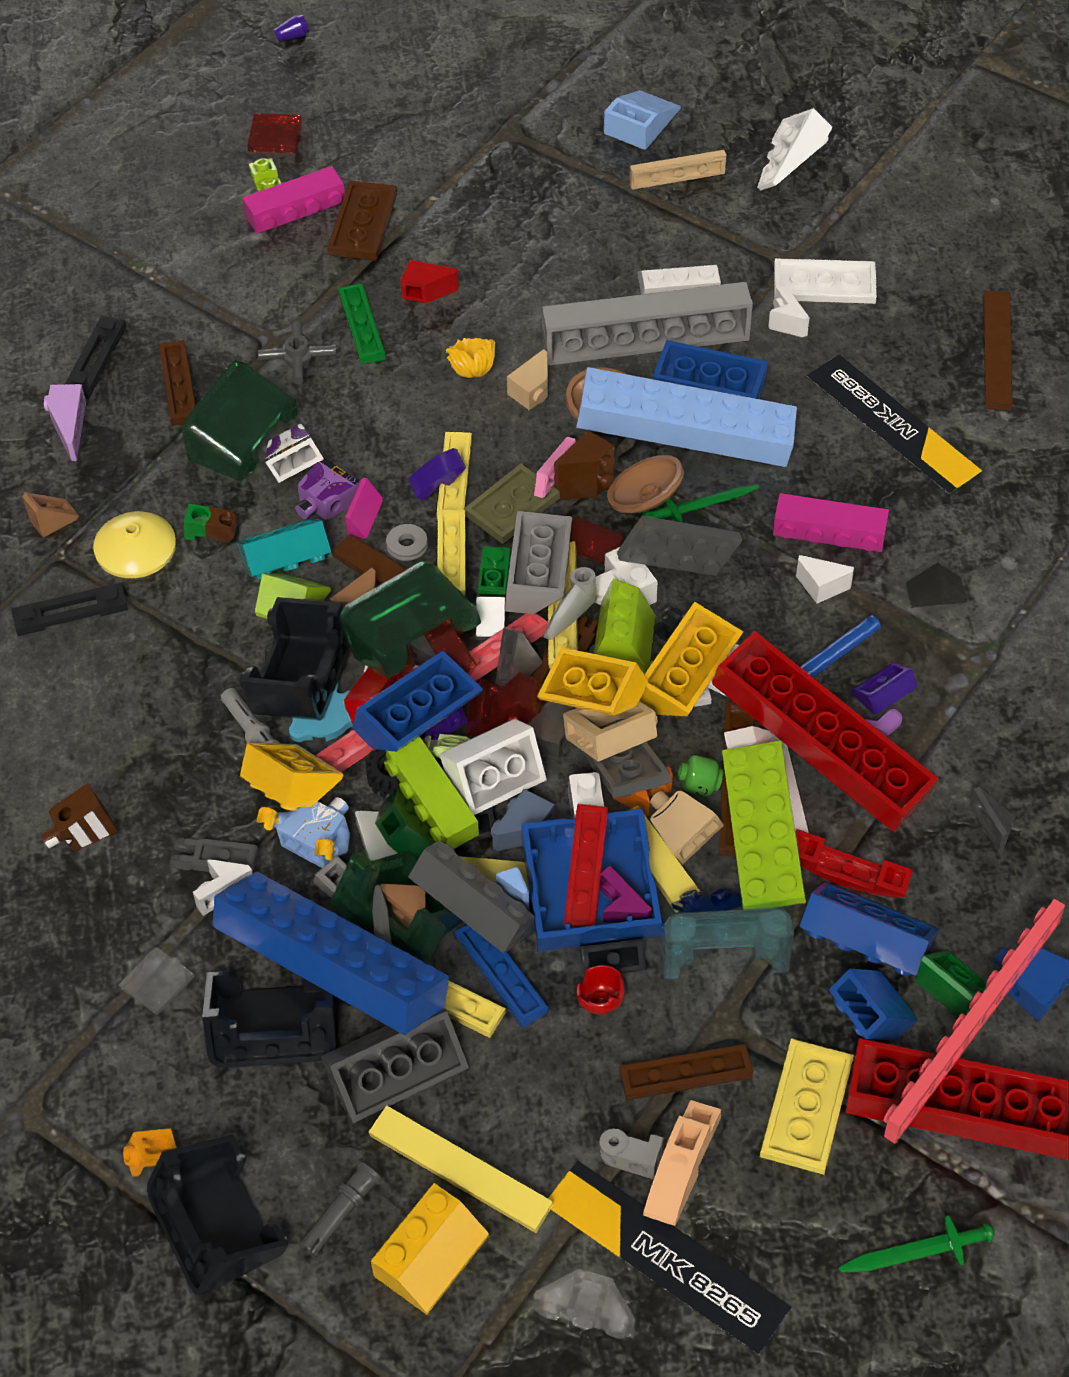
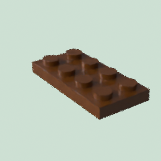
M349 181L327 247L328 255L377 261L397 196V186Z

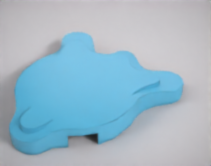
M338 680L322 720L293 718V722L289 727L291 739L296 742H302L305 740L313 741V737H325L326 741L342 735L348 728L352 727L353 724L344 703V699L350 690L342 694L338 693Z

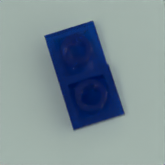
M727 888L717 890L711 893V895L697 890H690L679 896L680 900L671 903L674 910L693 915L716 914L743 905L741 894Z

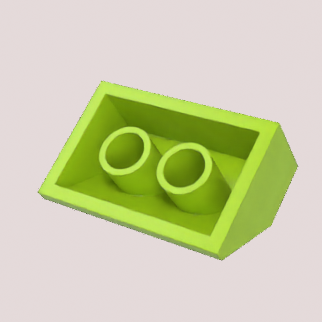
M612 579L601 601L594 654L637 662L645 674L650 667L656 615L639 587Z

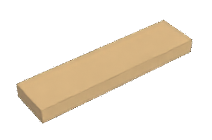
M724 150L631 165L630 187L634 190L725 174L726 153Z

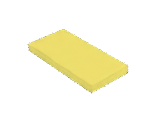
M791 1038L761 1148V1158L824 1175L854 1055Z

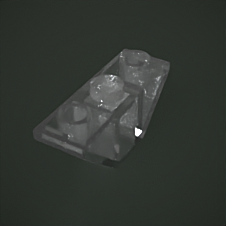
M577 1269L535 1292L534 1310L547 1319L557 1320L560 1317L572 1321L579 1328L591 1329L595 1327L605 1330L606 1334L614 1338L634 1337L636 1319L610 1277Z

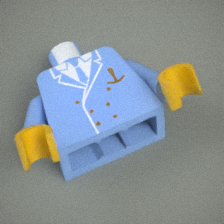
M336 797L328 806L317 801L312 807H299L297 811L276 812L269 807L259 809L256 822H264L266 830H272L273 827H277L276 830L282 847L321 868L325 867L335 856L346 854L348 851L350 832L343 815L349 810V807L339 797Z

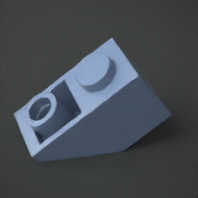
M523 789L517 798L513 797L502 820L497 819L491 829L493 849L501 851L523 846L521 824L555 820V804Z

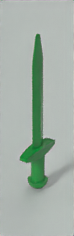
M760 486L736 487L677 505L668 499L663 503L665 508L651 512L645 511L642 513V516L658 519L671 518L673 521L682 522V513L744 496Z
M945 1216L946 1234L861 1255L841 1265L839 1271L868 1272L948 1251L952 1252L957 1264L961 1267L964 1265L962 1246L981 1241L990 1243L994 1239L995 1232L991 1225L981 1223L979 1228L957 1233L951 1218Z

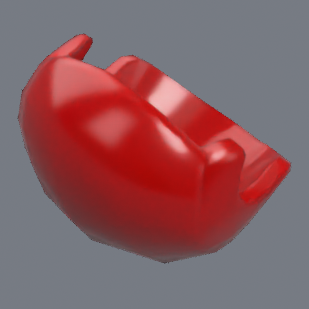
M599 965L587 969L583 982L577 984V999L580 1007L591 1014L607 1015L617 1009L624 1000L625 989L621 972L612 966Z

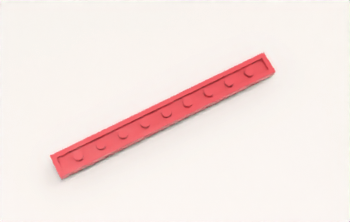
M536 613L524 614L505 628L523 633L531 644L544 635L548 621ZM503 629L455 661L475 682L498 667ZM352 730L315 756L343 772L375 749L371 748Z
M1054 899L1047 909L1042 907L1035 916L1033 928H1026L1021 934L1017 949H1010L1002 961V969L999 972L994 970L986 982L985 986L987 989L984 993L979 991L976 993L969 1005L971 1010L967 1015L962 1013L958 1017L952 1029L954 1031L950 1038L945 1035L936 1048V1053L938 1054L933 1060L928 1058L924 1062L918 1074L920 1077L916 1083L910 1081L901 1095L903 1099L898 1106L893 1104L887 1111L883 1120L887 1123L884 1133L885 1138L896 1144L1060 924L1065 908L1063 903Z

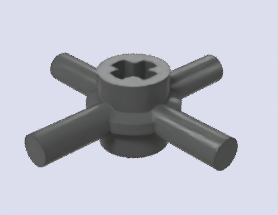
M299 321L292 323V336L286 339L283 348L258 350L259 360L284 359L288 366L293 369V383L295 384L303 383V369L309 366L312 357L337 355L336 345L311 346L307 339L302 336V323Z

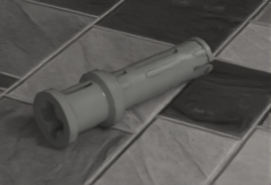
M361 1161L357 1163V1170L346 1184L342 1183L338 1187L336 1199L303 1240L299 1242L303 1249L307 1248L305 1251L311 1256L316 1257L320 1249L352 1209L361 1207L364 1204L363 1198L374 1184L378 1185L382 1181L379 1174L367 1164Z

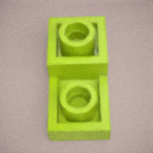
M272 158L258 159L254 163L248 164L257 192L281 184Z

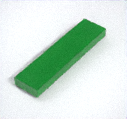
M363 284L338 288L339 298L360 364L386 360L384 348Z

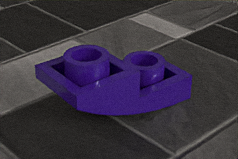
M452 448L428 461L410 476L408 481L416 498L425 501L441 483L449 486L466 469V466L458 450Z

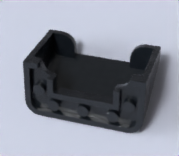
M226 971L207 972L202 1020L207 1056L214 1066L219 1068L315 1062L322 1061L321 1056L336 1049L335 996L304 978L303 986L241 991L239 978L235 974Z
M233 1134L162 1151L147 1183V1194L150 1204L190 1288L196 1295L212 1292L277 1259L284 1254L289 1245L285 1231L277 1224L271 1223L263 1226L238 1176L245 1164V1153L242 1147L238 1146Z

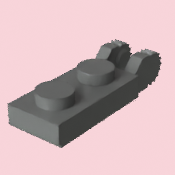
M198 838V840L177 839L174 844L175 850L180 853L194 854V856L175 854L171 856L170 864L176 869L210 872L207 860H218L249 865L253 873L259 851L258 846L253 844Z

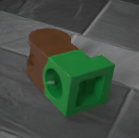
M188 504L184 520V540L195 541L196 536L214 538L221 542L231 541L234 539L238 517L229 510Z

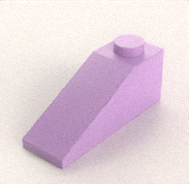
M82 384L50 385L49 395L44 397L45 411H49L51 421L71 461H77L86 407Z

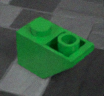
M483 546L478 582L479 594L506 595L511 548Z

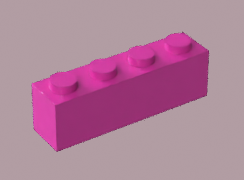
M330 166L242 197L244 212L247 220L256 234L342 204L345 189L343 181L334 168Z
M780 493L774 520L773 536L882 552L889 510Z

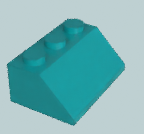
M316 518L236 541L248 574L252 577L256 576L257 580L261 579L262 573H273V570L282 567L283 571L293 570L300 567L299 562L309 559L310 563H315L326 559L325 554L331 553L323 522Z

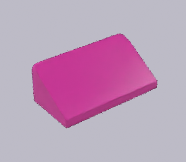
M367 478L361 479L345 516L348 535L351 534L354 537L363 539L368 537L383 502L382 496Z

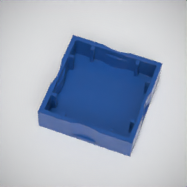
M643 809L607 813L601 873L611 866L652 908L651 919L632 921V916H627L626 922H604L603 911L615 900L610 901L602 893L601 885L599 884L595 926L570 928V923L565 924V927H563L575 819L564 818L521 824V838L532 914L535 916V936L538 952L660 936L662 919L656 884L649 867L650 848Z

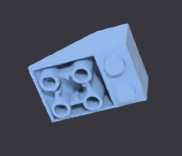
M640 90L617 97L604 111V134L646 150L678 113L681 106Z

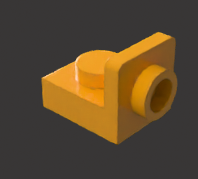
M171 1128L139 1131L132 1134L127 1146L123 1150L124 1162L129 1166L132 1177L140 1176L144 1167L156 1166L162 1151L176 1148Z

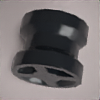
M673 607L666 608L662 613V619H659L654 625V631L657 636L667 642L685 614Z

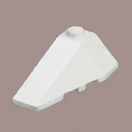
M814 108L782 120L771 142L774 145V149L768 152L767 158L770 162L763 168L758 184L760 190L776 186L828 141V134L832 126Z

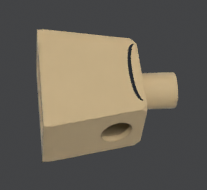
M681 790L677 791L671 798L663 791H659L650 800V804L657 810L651 816L650 821L682 865L724 826L712 810Z

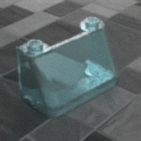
M779 908L674 914L663 922L660 930L663 978H679L682 966L685 963L693 964V950L754 946L755 960H762V958L767 960L772 965L773 973L788 972L794 937L791 917L786 911Z

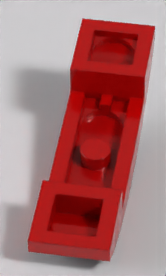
M796 829L801 867L828 881L873 895L904 898L913 872L912 869L887 860H883L882 865L825 846L824 838Z

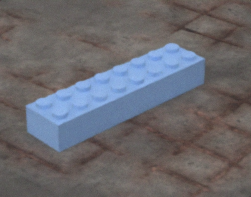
M587 367L576 428L786 467L794 444L797 406Z

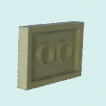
M519 464L464 508L465 516L504 544L514 536L517 511L542 513L560 499V491L552 487L545 497L534 496L537 475L523 464Z

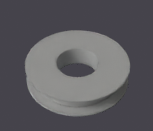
M402 524L394 527L386 538L389 554L401 561H411L421 557L428 546L425 531L413 524ZM403 539H412L414 541L410 546L400 544Z

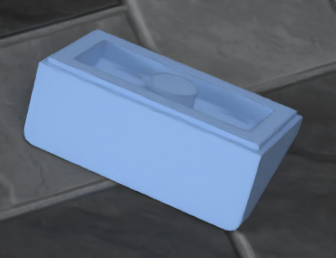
M515 867L497 873L496 883L512 899L524 904L529 911V891L520 870Z

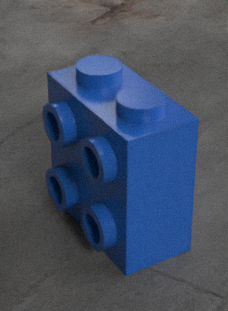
M849 969L829 989L835 998L834 1003L837 1008L849 1016L854 1023L853 1028L855 1032L864 1039L897 1041L918 1021V1018L881 971Z

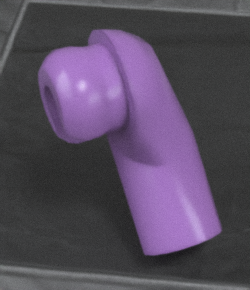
M890 709L878 721L865 720L885 736H888L901 725L903 719L897 709Z

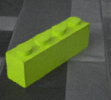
M420 736L397 752L386 750L387 760L384 761L388 773L391 777L396 776L400 781L399 787L407 800L410 798L416 805L414 809L417 816L422 822L427 821L431 827L430 834L435 842L440 841L455 849L479 836L478 820Z

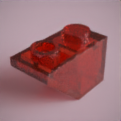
M445 612L421 628L427 642L436 655L444 651L466 673L478 665L462 634Z

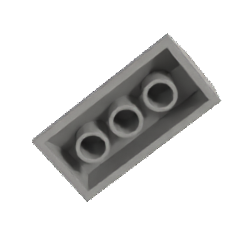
M517 511L506 592V612L535 614L563 598L572 517Z

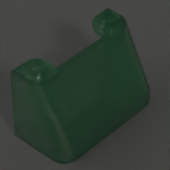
M237 359L234 360L184 421L182 433L188 460L242 482L256 467L254 449L279 419L280 422L286 424L297 416L298 406L296 400L247 363Z
M426 561L417 563L348 603L340 614V622L354 658L387 679L399 673L406 666L408 655L405 645L449 619L454 628L465 632L482 623L475 606L438 567Z

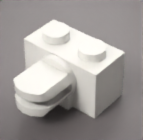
M619 548L605 553V573L596 576L597 599L594 603L601 605V601L612 579L639 587L649 605L657 602L658 581L646 565L619 561L617 555Z

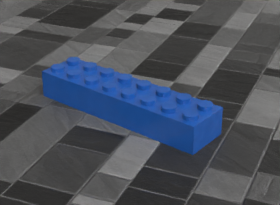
M255 872L214 896V928L403 1035L408 1034L445 1008L448 975L297 894L288 887L275 882L264 874Z

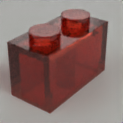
M519 672L489 698L485 727L492 730L513 719H517L525 724L529 723L541 713L542 700L537 696L543 683Z

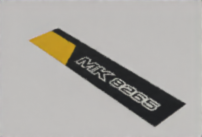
M840 354L806 375L948 494L982 472L974 463Z
M578 1160L548 1197L549 1200L553 1201L552 1211L757 1354L761 1352L792 1308L673 1225L644 1216L645 1206Z

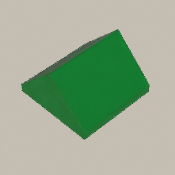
M949 950L924 955L920 962L916 983L957 1017L962 1013L967 1015L971 1010L969 1005L978 991L984 993L987 989L985 986L987 981Z

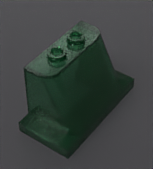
M405 851L370 861L361 852L354 853L329 903L354 925L375 935L372 914L375 886L381 884L418 886L408 876L419 858L411 851ZM426 891L425 908L416 911L408 928L388 911L391 944L426 964L429 963L440 939L463 922Z

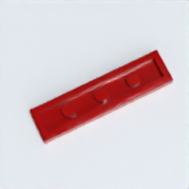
M577 804L563 927L569 923L570 928L595 926L608 807Z

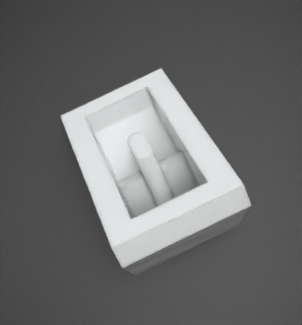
M799 555L796 577L814 601L820 603L851 588L854 567Z

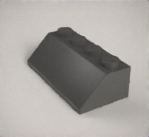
M440 841L423 850L408 878L502 953H505L531 936L535 930V916L527 910L524 904L512 899L502 890L500 885L488 880L478 871L476 866L464 861L455 853L452 847Z
M444 1008L406 1035L389 1026H384L321 1056L330 1081L352 1123L384 1109L386 1105L391 1106L469 1068L448 1012Z

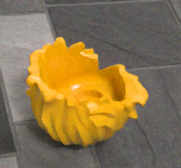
M463 338V341L457 339L453 347L450 346L446 349V353H449L447 359L450 361L455 372L461 377H482L489 372L493 365L495 341L481 338Z

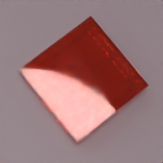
M254 113L247 144L248 151L296 153L302 123L301 115Z

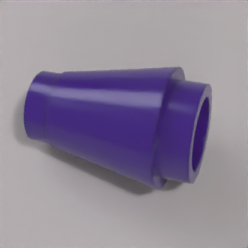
M295 14L283 24L273 29L278 42L304 37L305 33L309 32L308 25L302 14L299 16Z

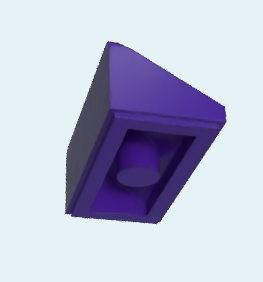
M893 662L854 688L852 695L870 712L876 715L917 687L913 669Z

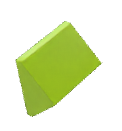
M262 573L255 614L267 619L268 611L270 608H273L277 597L324 601L331 592V588L286 573Z

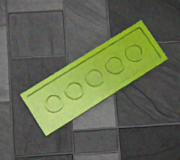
M781 740L722 750L744 913L806 903Z

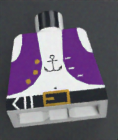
M299 424L291 429H286L282 434L268 442L265 462L278 483L324 458L302 424Z

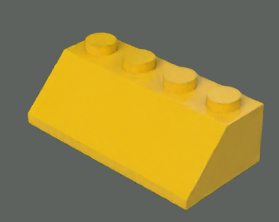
M694 602L644 674L648 684L639 701L653 709L656 715L688 716L715 676L718 665L727 658L743 634V631Z

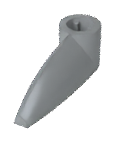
M581 567L572 571L570 575L571 588L554 611L545 630L544 638L553 639L577 620L597 599L595 572L592 569Z

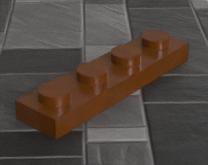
M185 341L159 344L172 426L198 422Z
M746 1044L622 1065L619 1070L626 1101L753 1078V1070Z

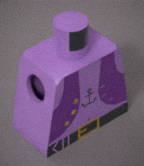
M324 458L315 463L299 482L298 493L300 503L295 506V510L303 519H307L315 512L325 520H330L350 507L360 481Z

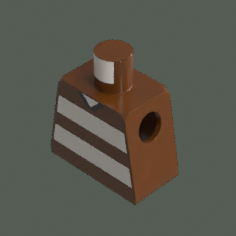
M87 783L50 809L49 814L55 825L44 830L40 835L48 848L65 840L72 851H77L118 832L108 811Z

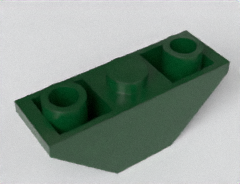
M398 786L381 804L375 824L388 846L415 866L423 850L436 842L430 834V828L426 821L422 822L417 816L414 809L416 805L411 798L407 800Z

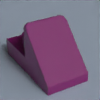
M611 866L606 868L600 876V889L610 901H615L603 911V921L626 922L627 916H632V921L651 919L652 908Z

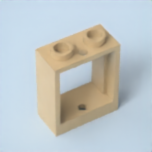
M640 701L636 707L615 716L581 708H575L563 713L566 739L598 762L657 737L656 724L658 719L656 713ZM624 718V720L600 729V727Z

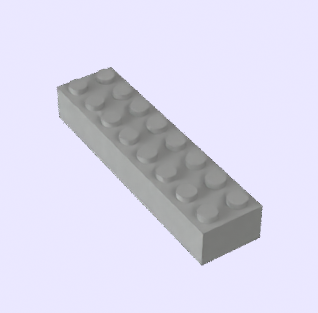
M740 282L542 307L543 348L547 351L548 365L660 352L663 351L666 340L697 347L750 340L753 303L747 283Z

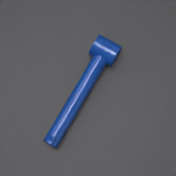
M870 615L799 667L814 678L880 630L881 624L875 616Z

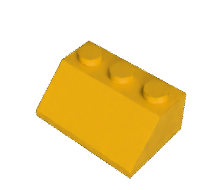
M561 647L537 697L540 700L615 716L638 705L648 680L637 662Z
M247 743L240 777L248 781L252 788L263 791L267 798L279 802L283 809L297 811L299 807H312L342 780L343 773L297 744Z
M433 1183L371 1260L373 1275L427 1315L486 1241L489 1233L461 1201Z

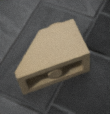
M544 349L507 376V395L529 411L537 404L543 403L548 397L547 351Z

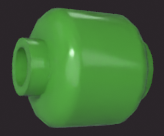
M692 755L686 763L681 762L677 779L682 781V787L685 792L710 796L714 791L718 792L720 789L723 769L719 768V764L715 759Z

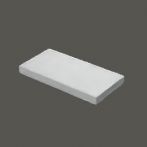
M775 259L774 299L776 287L786 285L797 301L876 304L875 261Z

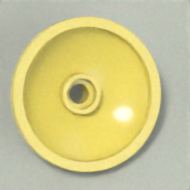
M129 512L112 518L100 528L94 539L93 549L98 564L106 572L121 578H140L159 571L171 560L176 549V537L172 526L164 518L149 512Z

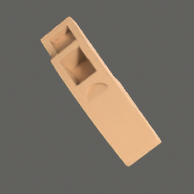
M690 1100L683 1117H678L662 1155L645 1205L644 1216L674 1226L676 1225L698 1177L699 1165L721 1119V1109Z

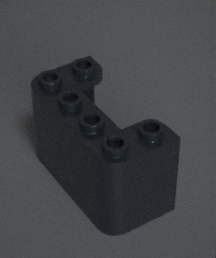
M277 597L273 608L269 609L267 615V622L271 625L274 636L270 649L266 650L264 664L261 670L256 666H249L241 674L240 685L244 689L247 706L251 709L252 714L320 721L325 714L351 644L350 630L342 602Z

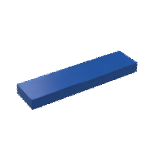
M467 924L454 931L457 941L522 1028L549 1013V1007L507 951L502 953Z

